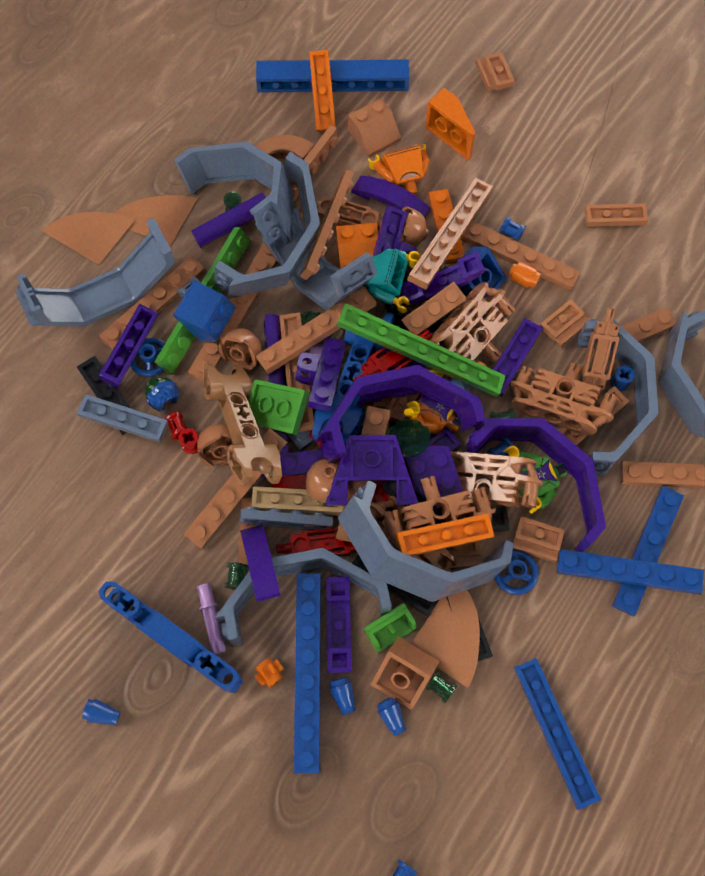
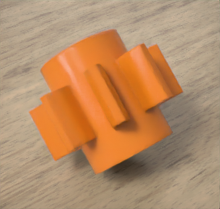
M267 658L255 668L258 674L254 677L261 687L266 684L269 688H272L284 678L281 672L285 669L278 659L273 662L270 658Z

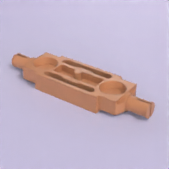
M323 196L319 202L316 201L319 217L324 218L331 198ZM346 201L343 208H339L338 213L340 217L336 223L338 226L377 223V228L381 227L380 212L371 210L370 207Z
M607 308L605 319L596 321L594 332L591 331L582 369V382L600 387L601 390H604L606 380H610L620 339L617 336L620 326L613 322L616 312L614 308ZM612 342H613L612 349H611V353H610V358H609V362H608V366H607V370H606V372H605L606 364H607V360H608V356H609V352H610V348H611V344H612ZM590 357H591L590 368L588 369V365H589V361H590Z

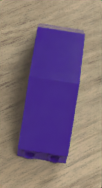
M420 365L358 377L348 388L314 442L323 441L321 451L323 456L327 457L328 463L337 461V458L341 457L342 453H346L339 421L354 397L408 387L454 410L459 417L463 432L473 429L486 420L480 398Z
M485 418L486 420L477 425L468 438L470 440L465 445L467 447L465 453H479L489 442L502 441L506 437L510 441L531 442L557 464L563 463L567 472L576 481L586 527L585 537L574 550L584 552L606 528L593 459L544 418Z

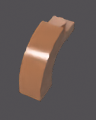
M278 135L263 140L255 147L280 162H285L289 152L304 160L315 144L294 135Z

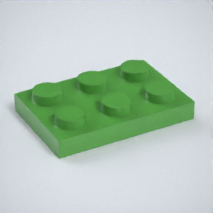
M255 379L248 402L257 426L298 436L310 392Z

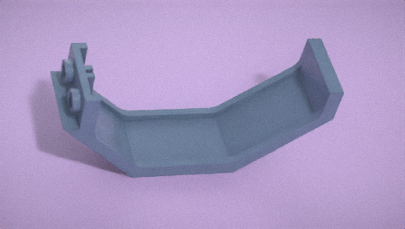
M247 141L189 148L174 159L188 191L192 194L208 183L255 179L272 189L269 196L249 211L256 220L255 225L261 232L262 241L266 245H270L284 233L289 236L293 192L282 162Z
M291 152L285 158L284 170L288 180L298 187L305 232L282 266L244 275L218 261L214 269V282H216V286L220 289L228 290L227 299L285 286L316 237L320 221L309 166L306 161Z
M292 205L289 236L284 233L270 245H266L280 266L285 264L305 232L298 207ZM312 243L290 280L299 291L324 310H328L361 289L377 275L372 255L367 252L342 269L335 267L323 256L318 260L320 267L315 275L312 274L305 280L299 276L313 245Z
M152 218L146 221L149 228L148 235L118 268L69 289L35 288L31 285L25 274L18 276L17 280L20 285L17 286V291L15 292L30 325L85 327L135 305L175 263L172 251L155 219Z
M705 310L700 313L695 311L688 316L683 311L670 330L658 383L690 433L705 438V400L681 364L684 342L697 336V330L705 326Z
M586 320L577 338V347L588 348L591 331L594 332L596 321L601 320ZM615 320L613 322L620 326L617 335L620 339L615 359L621 365L631 367L635 372L634 394L637 425L617 450L613 452H592L589 457L594 461L596 475H606L659 414L654 356Z
M367 481L363 488L359 487L355 496L350 499L338 517L339 522L371 577L431 602L489 583L511 562L514 543L507 540L502 542L485 559L483 564L456 572H447L397 551L391 546L371 514L370 505L377 484Z
M324 548L272 558L276 577L315 569H326L339 577H349V582L373 594L377 599L380 617L391 611L392 606L387 583L371 577L366 571ZM250 571L215 616V619L222 626L223 637L233 647L243 645L239 613L255 593Z

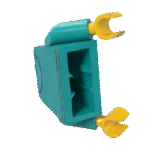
M386 249L379 255L372 257L377 275L366 283L364 287L376 299L389 305L393 303L397 305L399 312L406 313L407 309L400 305L403 303L410 305L408 298L405 296L396 298L395 296L400 295L408 261L409 266L414 268L420 259V254L417 251L406 254V252L399 251L398 249Z

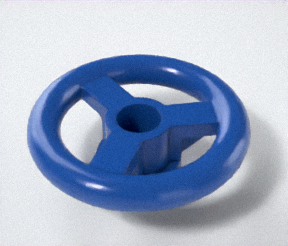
M146 338L137 353L145 361L146 370L139 368L135 359L130 366L132 370L144 377H153L161 374L164 370L160 366L153 370V363L165 343L156 338ZM152 344L157 345L160 348L155 349V347Z
M513 550L508 573L503 577L499 573L494 577V580L506 593L522 595L532 590L536 585L539 577L538 566L529 554ZM518 557L523 558L528 562L532 570V575L527 573V565L523 561L518 560ZM513 568L519 569L520 574H515ZM512 579H522L529 582L521 588H513L506 584Z

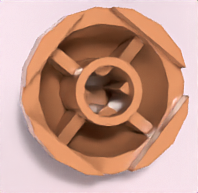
M405 206L402 210L408 213L400 242L416 247L422 240L425 241L428 236L427 223L421 212Z
M244 328L231 330L222 338L218 345L219 353L225 362L229 360L234 365H240L244 371H250L258 364L259 361L256 355L262 352V344L259 338L253 332Z
M226 424L211 425L201 432L197 441L199 458L203 464L214 467L213 464L221 463V466L229 464L227 451L228 447L233 445Z
M327 458L311 465L306 475L305 487L308 495L314 501L326 503L340 461L328 463Z

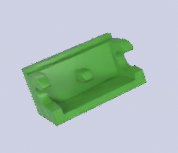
M405 603L364 627V633L378 654L392 645L398 636L403 638L416 630L417 623Z

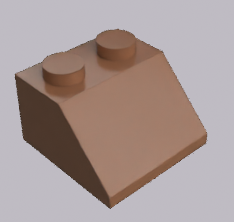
M382 98L348 115V131L368 157L401 140L392 111Z
M398 636L370 685L389 697L394 696L396 701L412 710L436 669L439 660Z

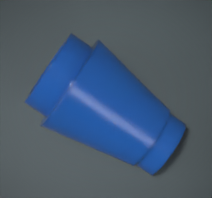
M348 676L329 682L331 686L329 690L342 715L355 711L352 681L349 682Z
M394 696L376 705L378 708L377 713L393 736L406 730L399 701H396Z
M96 698L95 700L88 699L82 719H86L87 723L116 726L121 711Z

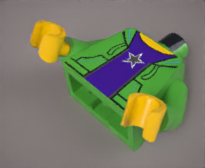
M510 446L503 450L511 457L529 458L537 463L534 469L544 486H539L536 508H532L529 512L533 514L536 510L549 506L557 495L556 490L560 486L558 478L567 476L565 465L561 463L552 466L548 457L519 451L516 446ZM523 468L522 475L528 476L527 468ZM523 486V491H519V493L522 494V498H523L524 486Z

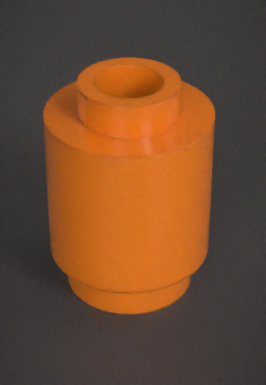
M519 261L518 264H513L509 275L512 276L511 281L526 288L531 287L534 289L541 273L537 272L538 269Z

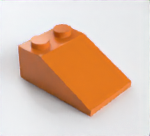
M443 88L428 101L425 128L469 160L471 159L476 133L460 100L453 93Z
M377 223L336 226V243L340 269L366 252L373 256L378 238Z

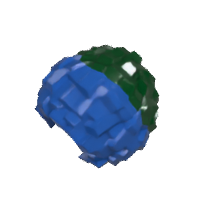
M155 377L146 384L147 404L159 412L164 411L163 404H167L171 399L175 404L177 403L179 391L176 383L171 379Z

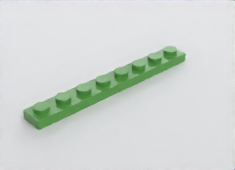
M240 227L233 228L201 284L219 293L222 292V289L217 287L216 282H214V269L218 261L235 269L251 242ZM178 321L156 358L155 363L166 373L174 374L193 342L195 335Z
M345 303L337 321V326L492 396L497 397L500 394L505 375Z

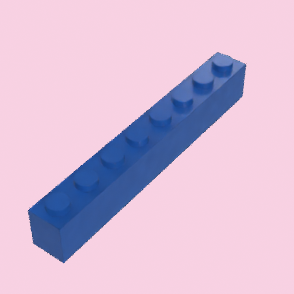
M310 60L256 61L257 91L313 92ZM329 60L332 92L408 91L409 60Z
M320 573L297 574L294 718L295 774L320 773Z

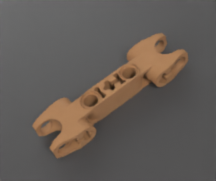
M205 364L202 372L205 397L207 400H218L233 445H230L227 451V459L231 471L242 485H249L252 471L264 474L272 484H279L282 477L280 454L275 444H264L261 438L259 428L248 402L252 390L249 376L240 365H233L230 375H223L216 370L214 365Z

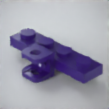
M390 205L386 206L373 256L379 255L386 249H398L399 251L406 252V254L417 251L414 246L400 242L408 212Z
M326 337L321 356L311 353H300L295 380L299 383L313 386L308 407L330 412L346 341ZM308 360L311 364H304L303 361ZM306 372L309 376H302L301 373Z
M277 433L287 441L286 446L279 453L282 476L307 474L311 465L323 459L321 450L289 453L286 435L284 433ZM264 474L260 476V478H266Z

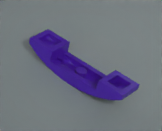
M360 176L351 190L352 193L366 200L372 197L400 210L405 206L421 212L425 218L431 209L421 199L404 188L372 176Z
M477 251L458 259L459 264L438 272L426 290L410 281L402 283V296L408 298L409 304L429 300L452 282H455L458 288L466 285L485 272L479 252Z
M263 525L240 530L256 601L259 602L281 596Z
M326 577L328 673H352L349 577Z

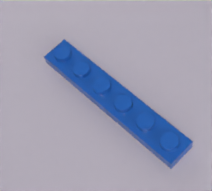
M665 486L660 488L631 559L657 563L683 500V494ZM621 583L612 607L635 616L647 587Z
M560 549L557 574L701 595L703 592L704 569Z
M537 658L514 667V671L576 809L580 810L600 801V795Z

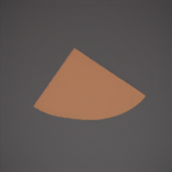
M181 195L148 197L128 203L114 213L134 219L135 221L128 230L145 237L149 233L146 221L154 218L168 245L171 246L197 199Z
M81 212L62 217L50 223L42 232L100 265L135 220L117 213Z
M468 590L448 596L450 606L446 597L440 599L411 644L439 660L437 667L468 688L477 667L480 628L475 604Z

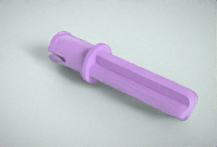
M206 583L196 587L201 603L199 609L203 611L211 651L217 655L225 652L226 649L220 624L215 619L218 603L214 601L211 583Z

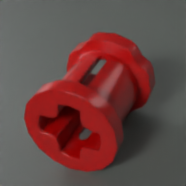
M174 412L165 417L172 433L171 438L174 441L179 440L178 436L182 430L188 429L184 425L181 412Z
M191 428L182 430L178 438L183 451L188 454L197 453V432Z

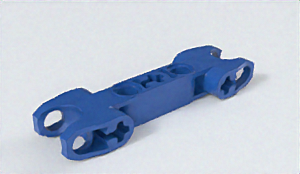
M388 312L383 320L394 325V313ZM346 330L344 341H346V344L353 346L339 379L330 412L319 409L315 411L312 431L314 440H316L342 397L354 382L352 378L354 379L363 373L361 369L362 364L367 362L369 357L382 349L383 346ZM360 396L354 397L339 421V426L343 429L344 445H346L349 435H357L360 432L364 421L365 408L356 406Z
M106 581L98 591L100 598L112 609L224 691L236 693L243 684L241 676L233 667L207 650L199 641L159 612L141 602L119 584ZM110 587H115L112 589L110 594L107 597H105L106 590ZM118 594V597L113 600V597ZM131 606L135 608L133 611L129 610ZM208 662L214 665L212 669L206 666ZM227 674H233L232 682L223 684L224 677Z

